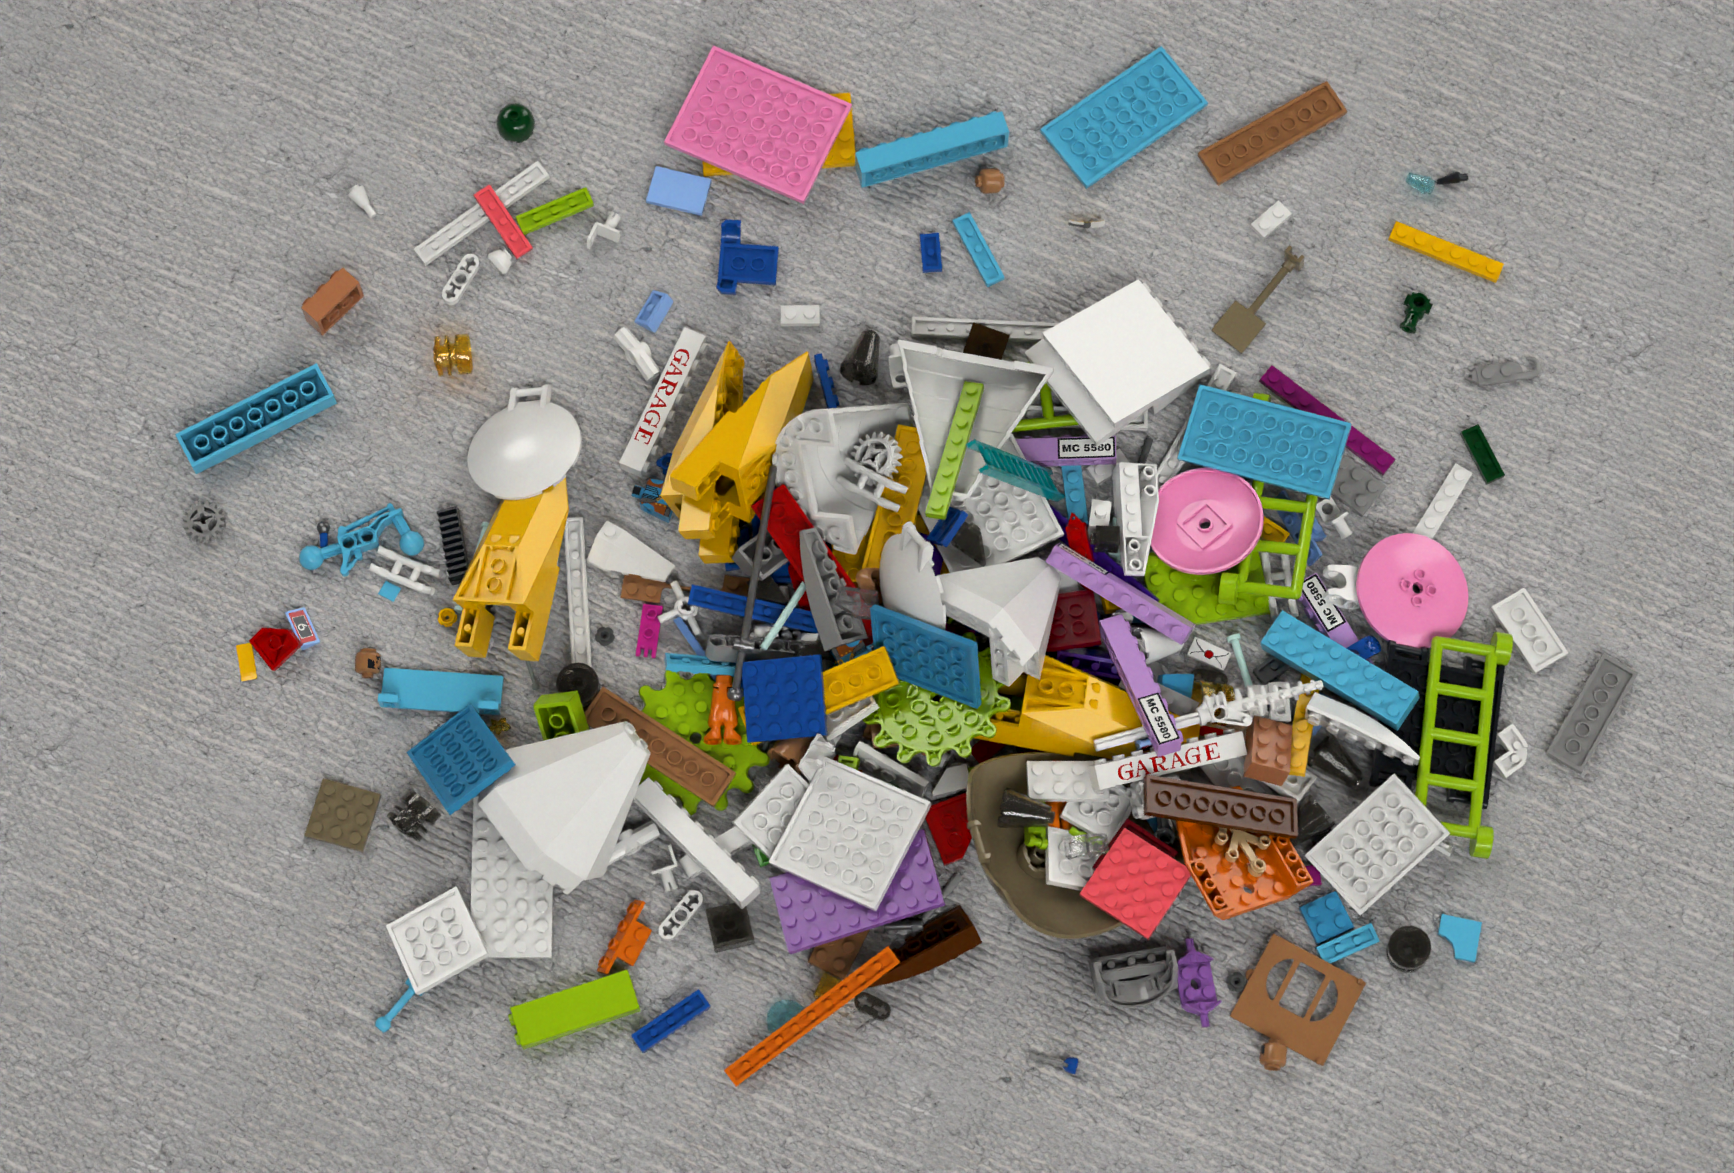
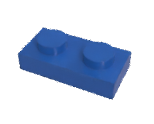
M939 233L920 234L923 273L942 272Z

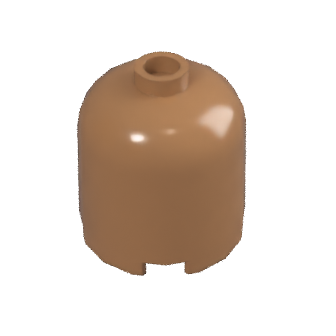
M815 737L776 740L768 750L767 755L771 761L775 759L780 763L778 768L782 769L785 764H789L801 775L802 771L798 768V765Z

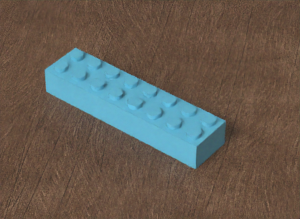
M993 111L980 118L972 117L962 123L954 122L948 127H936L926 133L918 132L909 138L901 137L891 143L883 142L870 149L862 148L855 152V170L861 188L1008 147L1009 129L1003 112Z
M316 363L175 435L193 470L198 474L337 404Z
M1283 610L1260 642L1262 650L1273 655L1314 681L1321 680L1325 688L1397 731L1419 700V691Z

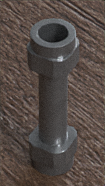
M912 918V921L891 922L874 928V933L885 934L887 930L910 929L913 932L923 931V919Z

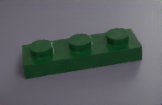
M1479 424L1461 431L1460 435L1485 484L1487 485L1503 478L1505 474Z

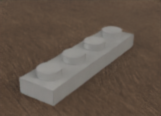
M1121 680L1118 687L1126 690ZM1159 684L1160 695L1162 699H1166L1168 711L1178 716L1194 713L1198 708L1199 702Z

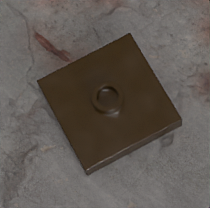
M973 322L963 353L1002 360L1010 335Z

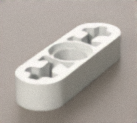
M467 254L463 257L442 290V298L446 304L455 305L458 303L480 268L479 259L476 255ZM473 260L475 265H471L468 268L467 262H472ZM457 276H465L466 281L463 284H458L455 281ZM452 285H454L456 287L454 291L455 297H450V299H448L447 293L451 294L453 292L454 287Z
M696 890L689 891L659 927L661 939L664 941L674 940L703 905V897L700 892ZM698 896L697 900L699 903H693L690 906V909L693 910L691 913L686 907L682 906L683 904L686 906L690 904V897ZM680 910L685 911L687 914L684 921H678L675 918V914ZM672 919L676 925H679V928L674 925L671 930L673 934L665 936L663 929L671 927L672 922L670 920Z

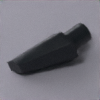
M1453 172L1437 179L1436 184H1453L1467 181L1468 174Z

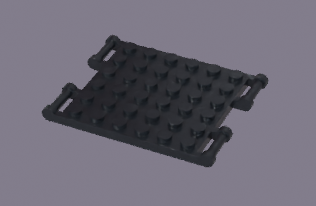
M1389 640L1385 672L1419 691V700L1398 731L1378 720V723L1388 728L1419 755L1429 662H1427L1429 649L1396 644V641ZM1395 651L1419 656L1420 659L1396 656ZM1465 656L1463 669L1441 665L1439 682L1482 689L1484 674L1473 672L1471 668L1484 670L1485 662L1473 660L1472 657ZM1499 664L1496 667L1482 809L1485 810L1489 802L1505 665ZM1438 694L1435 728L1478 734L1481 701ZM1433 739L1430 773L1473 780L1476 746ZM1375 748L1369 786H1381L1387 780L1379 778V773L1389 775L1395 773L1399 777H1404V784L1411 790L1412 779L1417 780L1418 765H1407L1401 761V758L1396 756L1393 758L1388 757L1382 753L1383 751ZM1448 788L1446 801L1470 804L1471 796L1456 794V789Z

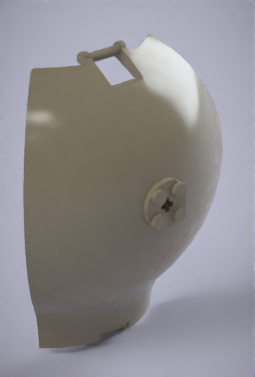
M1050 752L1017 753L984 761L975 766L968 774L967 826L974 841L978 855L977 858L984 874L1003 903L1019 919L1034 930L1048 936L1064 939L1085 938L1113 930L1123 925V923L1080 897L1081 891L1046 884L1045 850L1038 849L1037 846H1026L1024 842V796L1028 794L1026 762L1095 761L1104 759L1103 757L1074 753L1073 757ZM1132 782L1122 785L1128 788ZM1131 810L1128 819L1154 836V831L1147 820L1135 819ZM1169 819V825L1175 833L1173 849L1178 852L1174 859L1186 866L1179 835L1175 831L1172 820Z

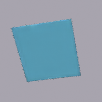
M385 581L378 594L394 602L401 588Z

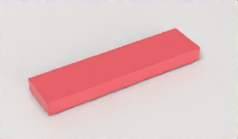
M490 184L473 195L516 260L533 249Z

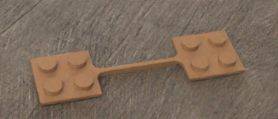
M624 575L620 598L660 604L662 590L665 588L672 589L671 584L641 578L639 575ZM725 575L723 587L719 591L748 597L750 578ZM758 584L755 599L761 600L763 584ZM680 586L683 591L691 590V587Z

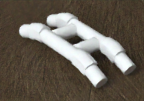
M846 458L844 464L861 475L857 484L841 475L838 476L837 482L844 488L877 503L881 507L898 512L900 505L881 497L882 492L887 487L906 494L908 487L888 479L850 458ZM868 478L878 482L874 493L864 489Z
M380 545L378 546L376 552L394 561L395 564L390 572L371 563L368 567L369 571L382 578L414 589L417 592L429 595L435 593L434 587L416 581L421 572L430 576L442 577L443 570L419 563ZM402 565L413 568L409 579L398 575Z
M1261 552V565L1265 583L1273 585V580L1284 579L1285 586L1291 587L1292 576L1289 555L1281 554L1282 572L1271 573L1269 553ZM1268 596L1271 619L1276 620L1279 615L1276 599L1283 598ZM1287 599L1291 616L1298 617L1296 600Z

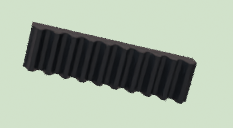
M454 506L439 510L437 515L440 523V534L443 539L445 563L448 568V579L452 585H457L461 583L469 563L459 508Z

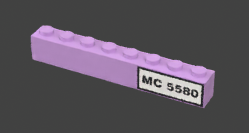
M1083 434L1080 437L1062 435L1059 438H1053L1046 435L1041 438L1024 436L1021 439H1015L1025 459L1042 467L1116 464V436L1110 437L1098 447L1095 446L1087 434Z
M1061 542L1054 546L1046 560V563L1181 645L1187 641L1195 627V624Z
M1317 573L1304 579L1302 595L1297 601L1302 602L1305 607L1304 612L1309 619L1312 618L1315 623L1316 631L1347 648L1359 640L1338 606L1323 599V594L1327 589ZM1351 650L1353 653L1359 656V653L1356 650ZM1368 658L1367 661L1374 665L1372 660ZM1369 714V716H1370L1372 719H1375V720L1378 722V719H1377V718H1375V717H1373L1372 715Z
M1122 614L1099 620L1100 636L1157 757L1180 751L1183 735L1175 727V718L1173 714L1168 712L1167 701L1165 698L1162 699L1159 684L1154 682L1152 670L1146 666L1145 655L1138 649V641L1131 634L1129 622L1125 621Z

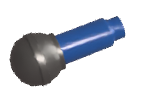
M321 521L317 524V531L320 534V548L328 546L330 525L326 521Z

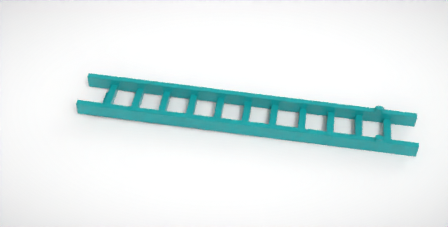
M975 439L966 444L967 448L981 453L986 463L985 466L978 469L980 473L1045 497L1046 500L1050 499L1058 502L1065 498L1063 493L1058 492L1050 476L1053 474L1052 470Z

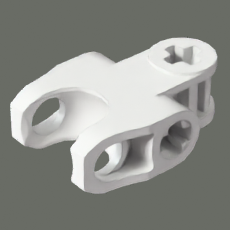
M1328 565L1323 570V576L1334 581L1338 589H1328L1323 594V599L1344 609L1355 610L1360 608L1356 591L1359 568L1350 565Z

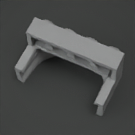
M1170 946L1089 959V968L1097 1002L1104 1001L1121 1008H1141L1158 1002L1172 989L1178 988L1179 968L1174 949L1170 950ZM1149 975L1137 980L1117 981L1119 979ZM1154 977L1157 978V982H1158V986H1159L1158 990H1157V987H1156V983H1155Z

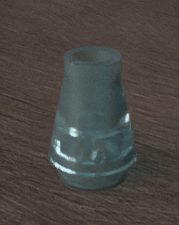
M1411 172L1406 178L1407 184H1410L1424 195H1430L1436 184L1432 177Z

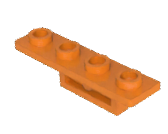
M634 900L629 904L624 920L618 924V931L615 937L608 943L606 954L598 962L597 972L608 975L616 958L630 966H634L652 932L651 929L636 921L645 905L644 901Z

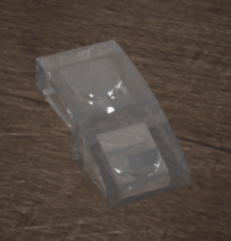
M1106 833L1083 834L1063 838L1065 856L1068 860L1083 855H1088L1092 858L1106 854L1109 851Z

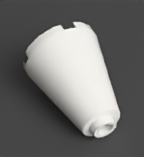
M1131 628L1132 636L1137 638L1139 651H1142L1145 655L1146 665L1180 651L1184 643L1181 645L1156 629Z

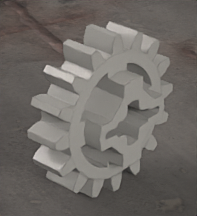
M199 500L198 506L191 504L192 510H185L188 516L182 517L183 521L186 522L183 524V528L187 529V536L192 535L193 541L198 538L200 543H203L204 539L211 543L212 537L216 540L218 539L217 533H224L221 527H226V523L223 521L226 519V516L222 514L223 510L221 507L217 508L215 502L210 505L208 500L205 501V504H202Z

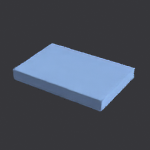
M656 166L646 203L702 216L712 179Z

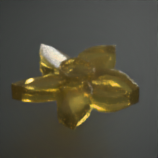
M501 718L499 721L491 719L492 726L488 727L491 731L495 730L497 735L501 734L502 731L511 729V726L506 722V718Z

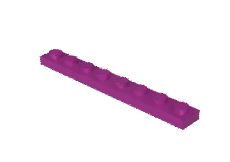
M1273 365L1270 366L1259 380L1261 384L1294 409L1345 421ZM1351 426L1345 447L1383 476L1396 459Z

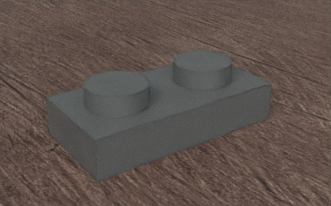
M1272 655L1253 669V674L1263 685H1267L1292 667Z

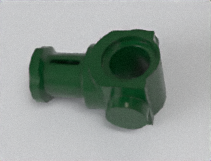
M1412 292V295L1407 294L1403 304L1407 306L1404 311L1406 316L1399 327L1407 333H1416L1418 321L1423 319L1424 314L1429 315L1433 305L1429 303L1431 299H1428L1423 293ZM1414 302H1420L1422 307L1415 306Z

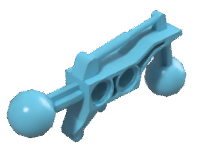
M389 503L387 507L369 516L367 515L345 527L340 526L338 528V543L323 548H318L314 545L306 546L299 554V562L305 569L316 570L322 565L324 559L342 554L343 563L340 572L343 577H347L355 563L363 559V552L379 546L380 535L385 527L392 523L401 536L399 546L405 554L411 556L419 554L424 548V539L420 533L411 531L403 518L402 509L395 510L394 506ZM380 515L369 526L349 532L355 529L356 527L370 521V519ZM367 535L373 536L372 540L368 542L363 541V539ZM347 542H354L351 548L344 547Z

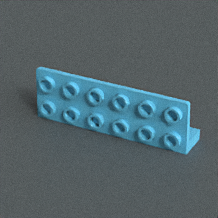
M384 668L381 694L378 693V703L380 707L457 713L471 703L478 714L500 715L504 678L498 675Z

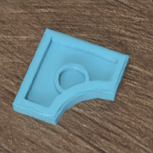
M1441 914L1438 935L1446 938L1451 943L1454 950V959L1475 962L1482 922Z

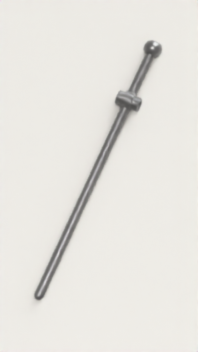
M775 465L769 468L741 637H734L732 649L738 650L733 685L727 692L728 699L732 701H740L743 697V692L740 689L743 662H745L746 653H752L754 650L755 641L749 640V633L777 473Z

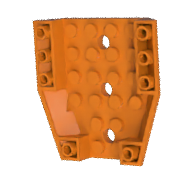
M1240 786L1233 787V789L1243 790ZM1175 820L1184 863L1213 915L1221 920L1289 899L1314 882L1289 838L1244 831L1259 838L1267 836L1271 840V844L1265 850L1248 842L1256 857L1262 859L1266 865L1264 873L1260 877H1254L1248 871L1250 861L1239 844L1237 848L1239 856L1236 861L1229 862L1226 860L1224 853L1228 851L1232 837L1230 829H1227L1226 832L1228 835L1227 842L1224 845H1218L1214 838L1218 833L1219 827ZM1243 887L1249 888L1252 894L1245 892Z

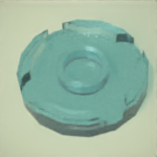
M787 999L772 1005L767 1014L769 1031L771 1033L775 1032L804 1010L802 1005L794 1000Z

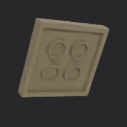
M323 778L307 825L305 837L363 853L381 794Z

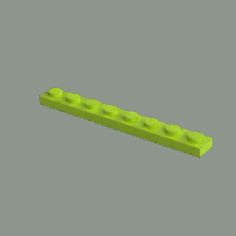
M964 381L925 511L926 517L946 519L966 452V444L969 442L983 395L984 384Z

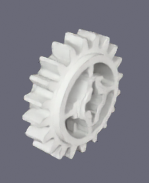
M873 432L872 437L866 435V441L860 439L861 445L854 446L857 452L851 453L855 457L852 460L871 470L875 469L876 473L886 478L893 479L892 472L898 473L896 466L902 465L898 459L903 458L898 453L902 450L898 446V442L889 434L886 435L883 432L879 435ZM878 446H885L886 449H884V450H882L881 448H880V449H877V447H878ZM853 471L855 473L854 476L859 479L861 474ZM868 478L866 484L869 486L875 484L877 486L878 482Z

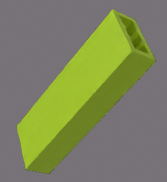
M627 969L510 1007L511 1014H508L511 1026H516L517 1033L514 1034L517 1046L521 1045L523 1050L641 1012Z

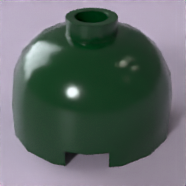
M510 104L500 110L497 116V129L504 140L521 143L532 136L535 120L532 112L526 106Z

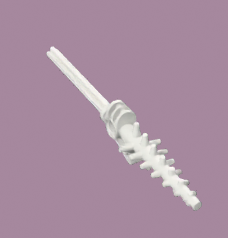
M1310 680V683L1302 684L1301 681H1298V686L1290 687L1288 682L1285 683V689L1278 690L1277 685L1273 684V691L1266 693L1264 685H1261L1259 695H1254L1252 688L1247 687L1248 697L1242 698L1239 688H1235V700L1229 702L1226 701L1223 691L1218 692L1217 695L1212 693L1210 697L1205 695L1203 696V703L1194 713L1175 718L1176 729H1181L1195 724L1204 726L1207 722L1249 726L1252 723V717L1246 714V711L1257 708L1259 715L1263 716V706L1269 704L1271 710L1274 711L1275 702L1282 701L1285 706L1287 705V698L1294 697L1295 700H1299L1300 694L1306 693V695H1310V691L1321 690L1323 682L1321 680ZM1221 708L1220 715L1215 717V710ZM1139 727L1095 739L1093 744L1097 752L1148 738L1144 727Z

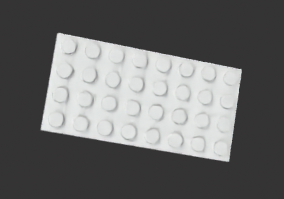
M476 796L473 798L471 916L490 955L486 958L552 959L553 885L542 879L540 872L536 870L531 872L523 865L479 806L478 798L480 796Z

